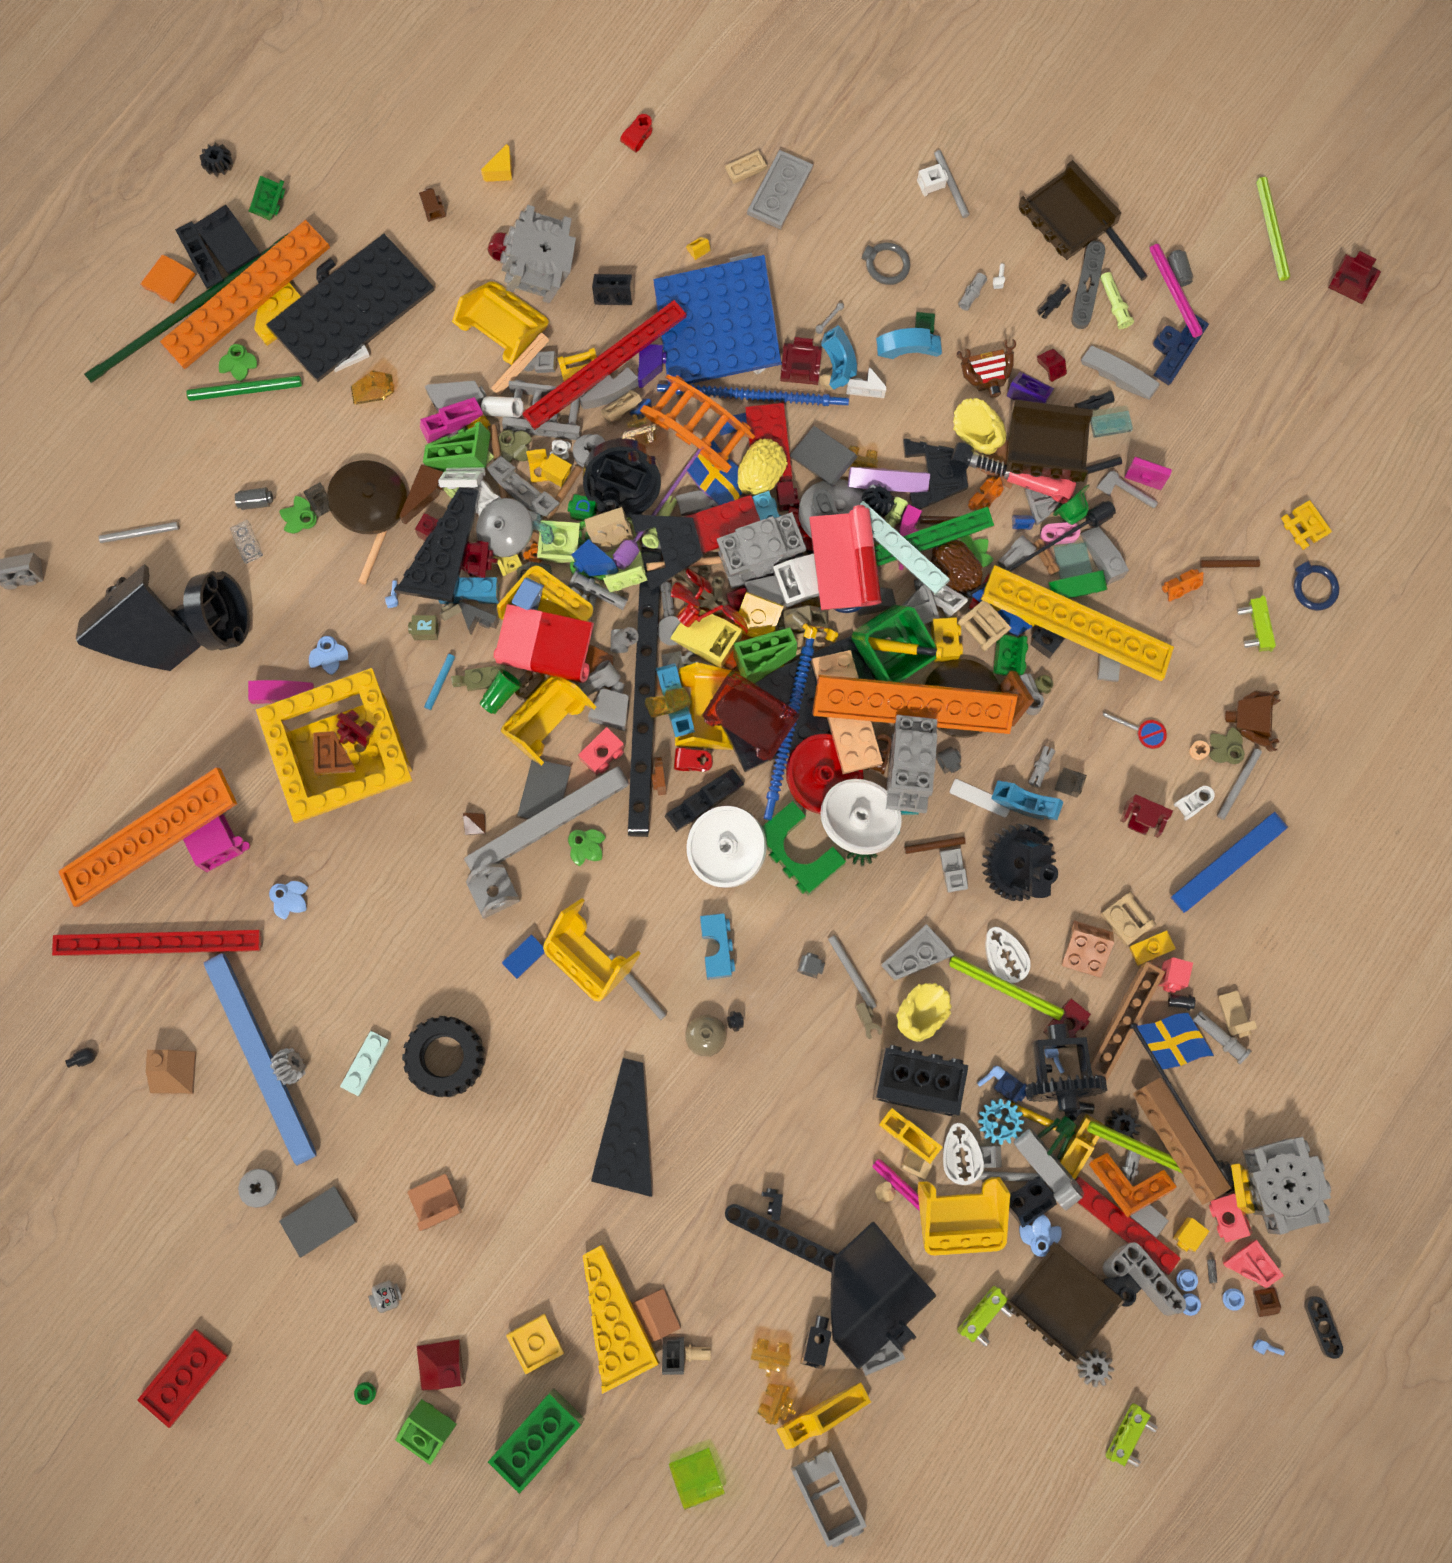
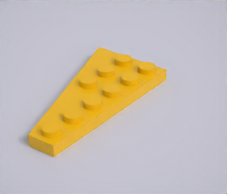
M601 1245L584 1254L583 1262L586 1282H588V1297L592 1310L591 1319L595 1347L598 1353L599 1374H601L603 1394L659 1365L660 1362L604 1246Z

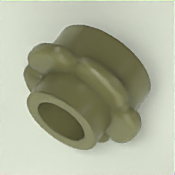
M1042 675L1035 679L1038 692H1044L1045 694L1051 692L1054 683L1049 676Z

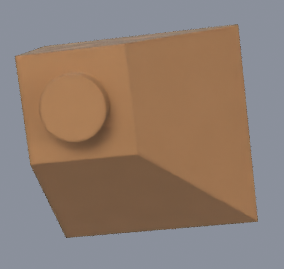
M147 1050L145 1071L150 1093L193 1094L196 1052Z

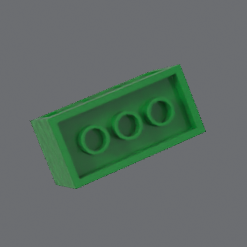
M553 1388L494 1453L488 1463L520 1494L577 1431L585 1418Z

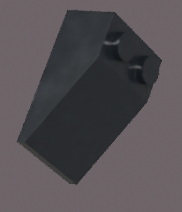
M227 205L194 224L202 240L229 275L261 255Z

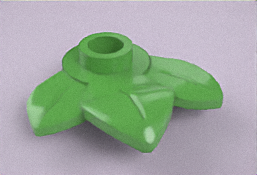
M240 344L231 345L228 354L219 361V372L227 373L231 371L233 377L238 381L246 378L248 369L257 368L255 356L248 353L246 348Z
M299 496L294 498V507L279 511L282 519L287 522L284 531L294 534L302 529H310L317 523V516L311 511L310 503ZM306 518H311L309 522H304Z
M969 535L960 539L973 552L983 568L993 562L994 559L986 554L988 539L973 541Z
M595 829L585 832L582 830L572 831L568 836L572 861L581 866L585 859L590 861L602 860V851L598 844L605 840L604 834ZM577 836H580L582 839L580 844L575 842Z

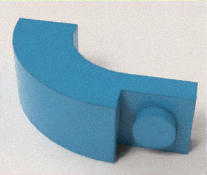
M838 325L824 334L821 343L832 363L833 370L829 385L833 390L840 386H845L850 378L857 375V361L853 347L845 332Z
M906 328L891 331L876 338L877 353L880 357L894 359L907 353H922L938 357L942 354L941 338L938 335L930 334V329Z
M999 780L991 798L996 803L1014 812L1044 820V818L1058 820L1064 803L1061 799L1037 795L1020 788L1015 783Z

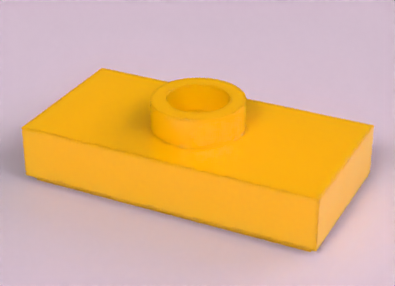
M1167 930L1129 947L1137 966L1176 949Z

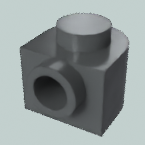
M948 747L936 754V760L944 774L948 772L954 773L962 768L960 765L961 755L956 748Z
M807 953V955H802L797 972L817 979L818 974L823 973L825 962L818 959V955Z

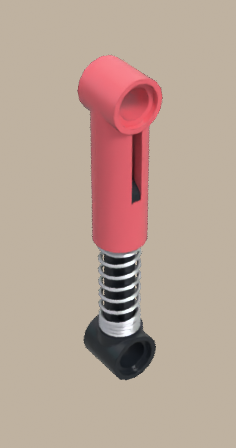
M956 443L950 459V464L956 468L967 469L969 466L975 469L977 467L980 470L984 469L985 472L990 471V474L993 472L995 476L997 474L1000 477L1004 476L1009 483L1051 496L1053 500L1062 504L1072 499L1076 487V482L1067 479L1054 480L1050 477H1033L1029 474L1007 472L1004 462L1000 463L999 460L994 461L993 458H985L984 455L979 456L978 453L974 452V448L966 443Z

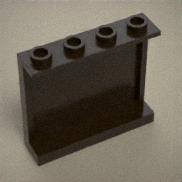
M1073 160L1067 164L1063 173L1028 198L1022 196L1018 207L1021 214L1031 221L1033 227L1038 229L1043 234L1045 240L1051 243L1057 253L1066 260L1104 234L1108 228L1115 226L1122 214Z
M1015 399L1011 412L1006 471L1013 474H1029L1033 477H1050L1054 480L1067 479L1072 482H1084L1088 473L1086 463L1089 427L1093 410Z
M1053 1242L1049 1247L1050 1251L1014 1296L1007 1300L1006 1303L1010 1305L1008 1309L1015 1316L1019 1317L1021 1315L1027 1320L1025 1324L1031 1330L1041 1332L1044 1335L1042 1339L1051 1347L1053 1345L1057 1346L1061 1350L1059 1354L1065 1360L1077 1362L1125 1300L1063 1247Z

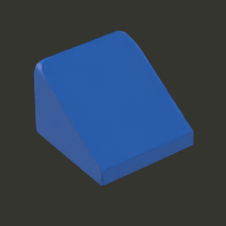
M642 399L629 414L637 421H641L645 416L640 410L644 405L652 407L651 400Z
M1031 515L1012 516V529L1031 530L1035 523V519Z

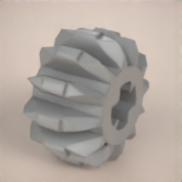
M293 1048L282 1049L271 1058L272 1064L270 1067L274 1071L272 1074H275L277 1081L281 1080L284 1085L287 1083L289 1085L294 1084L306 1074L304 1070L306 1065L302 1062L304 1059H301L299 1052L295 1053Z
M1093 1349L1091 1354L1090 1351L1086 1350L1085 1355L1087 1358L1085 1359L1082 1356L1079 1358L1083 1365L1078 1364L1076 1368L1083 1370L1078 1376L1080 1378L1085 1377V1384L1088 1385L1092 1381L1093 1387H1097L1098 1382L1105 1386L1104 1378L1112 1379L1111 1375H1108V1371L1113 1372L1114 1368L1108 1366L1112 1363V1359L1106 1358V1352L1102 1351L1099 1354L1098 1349ZM1093 1364L1099 1368L1098 1372L1091 1368Z

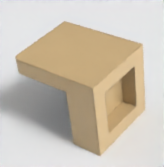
M909 1150L900 1169L922 1180H926L934 1160L929 1164Z

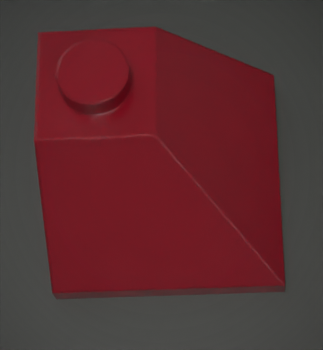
M460 1339L417 1346L421 1390L462 1386L465 1383Z

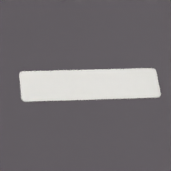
M958 779L954 780L950 789L951 794L1002 817H1007L1010 809L993 801L991 794Z

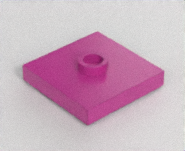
M1135 457L1124 478L1162 490L1172 470Z

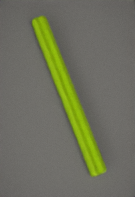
M1260 177L1256 183L1280 281H1286L1290 278V271L1268 178Z
M953 956L950 960V967L1057 1020H1060L1064 1014L1062 1008L957 956Z
M1091 1121L1089 1123L1088 1132L1182 1173L1171 1155L1097 1122Z

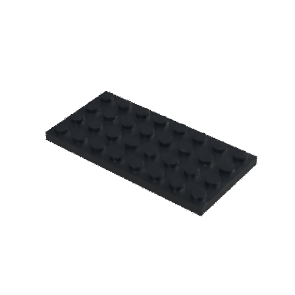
M383 233L272 319L266 326L318 383L341 363L360 350L363 345L369 343L435 291V289Z
M852 635L814 652L813 656L810 657L813 659L851 650L858 678L875 680L854 644ZM801 659L774 670L747 689L744 684L710 700V704L744 772L750 771L778 757L776 754L780 752L778 751V748L781 747L779 743L782 742L780 738L783 737L782 732L785 731L783 729V726H786L784 721L787 720L785 716L789 714L787 713V710L790 709L788 705L791 704L789 700L792 699L791 694L794 693L792 691V688H795L793 683L796 682L794 678L798 677L796 672H799L797 667L800 666L798 662ZM811 661L809 662L810 666L807 667L809 672H806L808 674V677L805 678L807 682L804 683L805 688L802 689L804 690V693L801 694L803 698L800 699L802 703L798 705L800 706V709L797 710L799 715H796L798 720L795 721L796 726H793L795 728V731L792 732L794 736L791 737L793 741L789 743L791 744V747L788 748L790 751L810 736L831 733L827 717L813 716L812 713L817 680ZM768 693L774 713V718L770 721V724L761 727L758 724L752 725L750 729L745 731L733 730L727 710L728 703ZM750 710L747 713L751 714L752 717H754L755 713H751Z

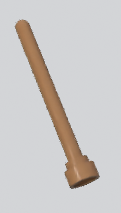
M575 466L556 496L555 500L559 502V506L581 473V466ZM559 506L549 515L544 516L542 520L551 521ZM540 523L536 529H533L529 541L532 544L539 543Z

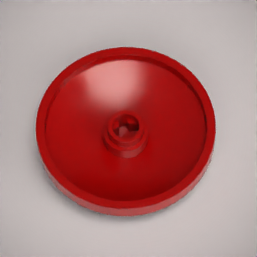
M829 734L813 735L801 741L790 753L786 764V780L791 794L801 806L816 814H821L823 800L833 786L849 779L864 780L863 769L843 774L833 737Z

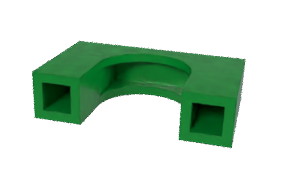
M792 801L776 814L772 820L763 825L762 828L766 837L767 850L770 852L768 854L774 863L777 864L779 862L783 867L782 872L787 878L790 879L792 877L797 883L795 886L802 894L806 893L809 896L840 870L846 861L834 847H831L820 858L809 864L796 863L787 856L784 850V840L806 818V815Z

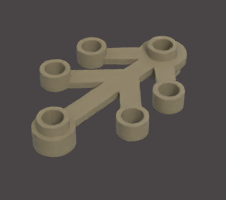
M700 566L698 574L708 580L711 571L710 566ZM685 570L673 576V578H682L691 586L687 588L694 597L696 596L699 586L688 578ZM716 576L713 578L714 596L703 590L700 596L705 600L698 599L700 607L709 608L710 611L720 605L725 606L727 604L722 598V588L725 582L722 577ZM675 581V582L672 583L671 590H672L673 585H674L676 582H679V581ZM718 610L712 614L719 616L722 615L724 612L722 610Z

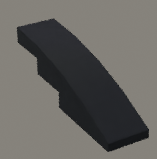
M191 221L175 229L206 289L223 282L224 280L193 222Z
M732 768L702 787L700 791L684 800L682 804L666 813L664 817L675 832H678L744 786V783Z

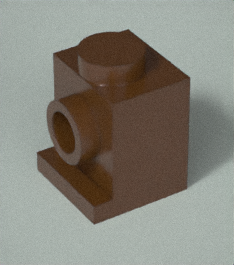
M429 188L419 192L428 222L446 217L440 195L436 196L434 189Z

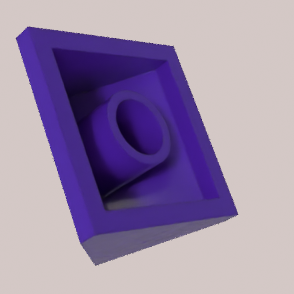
M1020 371L1012 381L1007 397L1014 401L1016 399L1047 403L1054 388Z

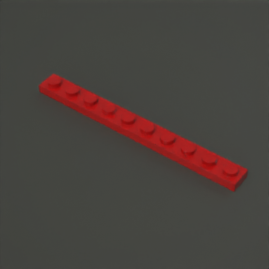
M673 300L522 413L523 417L536 430L685 319L686 313Z
M261 930L53 935L52 956L261 951Z

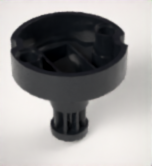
M627 438L605 441L595 447L585 460L583 467L585 495L588 501H595L597 503V509L601 513L622 507L627 518L633 514H641L655 502L661 488L659 463L655 456L648 455L646 446L638 441ZM614 502L613 505H607L606 503Z
M211 571L192 577L186 585L183 604L171 610L189 627L195 639L204 648L211 651L238 647L245 641L248 635L250 614L246 597L237 581L224 571L217 573Z

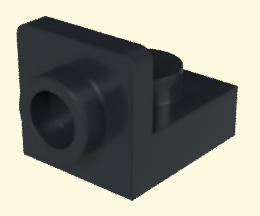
M767 1188L766 1192H762L761 1196L774 1198L773 1202H769L768 1215H772V1220L780 1221L783 1195L779 1194L777 1189Z

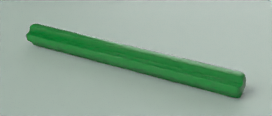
M298 375L188 389L186 394L189 401L289 389L301 387L302 379Z

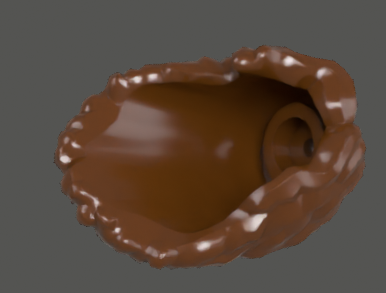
M954 540L932 549L930 562L950 579L946 586L959 594H966L967 591L971 592L981 585L983 567L965 543Z

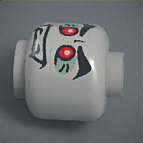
M391 1281L373 1286L371 1290L372 1295L368 1296L372 1309L376 1307L379 1313L397 1308L399 1301L402 1300L397 1283L393 1284Z

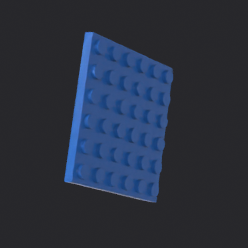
M765 255L653 279L658 312L675 300L686 313L685 319L661 336L663 351L667 352L665 365L668 375L673 377L678 375L687 384L782 365Z

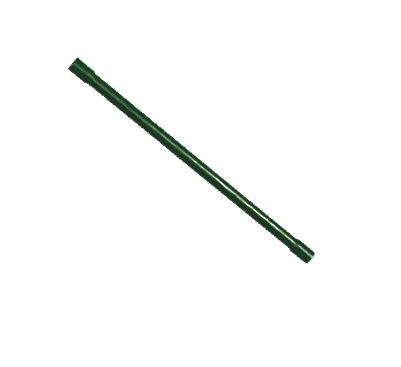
M288 233L261 252L260 256L225 277L223 282L209 288L101 364H97L84 373L90 383H93L108 370L203 306L287 236Z

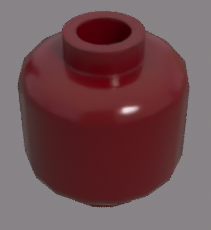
M497 232L491 236L487 250L492 259L500 261L502 252H505L506 246H503V242L507 233Z

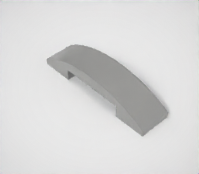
M500 456L488 466L487 470L513 498L530 510L547 516L559 506V502L547 492L540 493L516 474L515 467Z

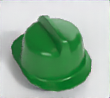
M1090 484L1058 508L1053 516L1060 515L1070 525L1082 520L1088 512V503L1084 493L1090 487Z

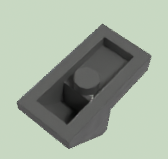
M462 601L460 602L459 606L470 635H472L477 622L487 629L490 627L497 628L499 623L497 616Z

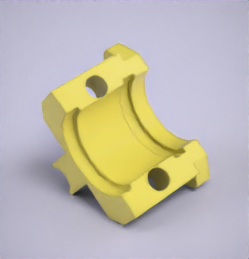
M517 554L511 557L494 556L498 559L497 564L503 577L522 566Z

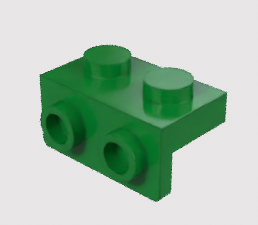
M260 175L248 212L269 221L273 215L277 216L280 205L277 204L278 200L282 199L285 193V188H283L284 181L280 180L277 183Z
M1004 635L996 642L994 674L1007 676L1010 671H1016L1019 676L1024 674L1026 670L1025 658L1028 651L1027 636L1017 638Z

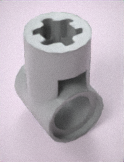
M632 627L611 630V652H628V646L638 641V632Z

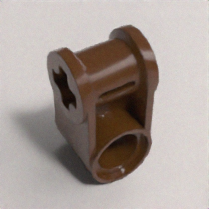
M881 734L876 737L877 743L885 741L888 745L886 749L879 748L883 764L865 770H875L884 775L892 741L889 736Z

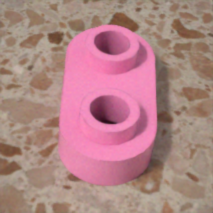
M1067 522L1047 524L1043 527L1040 538L1046 544H1049L1078 525H1070ZM1080 529L1072 533V536H1067L1054 545L1075 542L1080 536ZM1047 534H1052L1053 538L1047 537Z

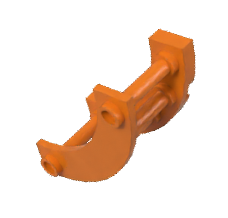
M667 374L665 378L672 385L655 406L649 407L644 405L640 412L651 423L665 430L671 428L677 432L675 435L689 446L692 443L698 449H701L699 454L716 469L727 473L731 469V466L726 462L728 460L727 457L743 436L751 439L755 437L750 432V426L745 422L738 421L718 403L687 384L678 375L673 377ZM677 390L684 392V395L671 412L664 415L661 411ZM694 397L703 404L688 424L682 426L676 422L675 418L690 398ZM710 408L721 417L707 436L699 439L693 434V429ZM726 422H728L737 432L722 452L717 454L710 448L711 442Z

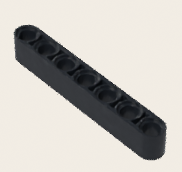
M731 1204L726 1208L725 1217L730 1223L832 1273V1267H827L824 1260L826 1256L833 1255L835 1257L837 1253L740 1205ZM733 1207L740 1210V1217L737 1220H732L728 1216L729 1210ZM749 1218H758V1228L750 1229L747 1222ZM772 1226L776 1227L779 1232L778 1236L774 1239L768 1238L766 1233L767 1229ZM789 1236L797 1238L798 1243L796 1247H787L786 1239ZM811 1245L817 1250L813 1258L805 1255V1249Z

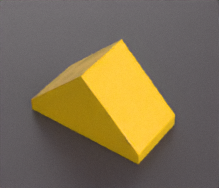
M507 144L481 169L484 181L512 180L511 153Z

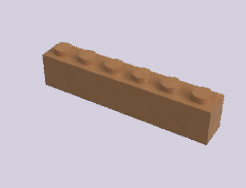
M1149 962L1141 964L1090 1059L1092 1075L1094 1077L1095 1075H1101L1105 1077L1106 1081L1108 1080L1134 1031L1130 1029V1025L1132 1023L1138 1024L1165 971Z
M1161 1077L1133 1093L1138 1104L1202 1205L1216 1199L1231 1189Z

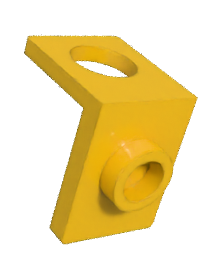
M546 449L526 451L531 482L549 481L544 477H537L534 474L535 469L540 467L544 458L548 459Z

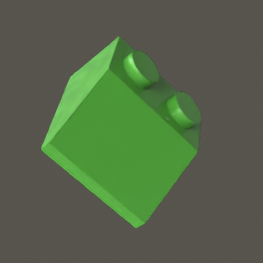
M421 1399L407 1418L395 1441L431 1465L457 1424L450 1417L435 1409L432 1404Z

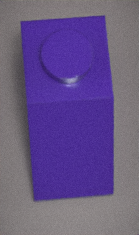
M650 344L639 352V388H643L662 372L667 352H663V345Z

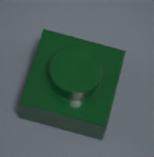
M916 312L915 328L930 329V334H933L935 314Z

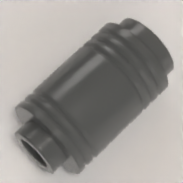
M1182 250L1171 252L1168 262L1180 287L1191 284L1193 282V273L1187 253Z
M267 487L240 490L238 493H235L236 506L238 509L241 508V510L270 507V503L273 502L272 491H268Z

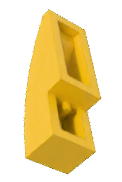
M891 1108L879 1124L883 1130L929 1164L943 1148L893 1108Z
M1085 1114L1059 1160L1074 1179L1078 1176L1100 1138L1087 1131L1089 1123L1093 1121L1104 1125L1088 1114Z

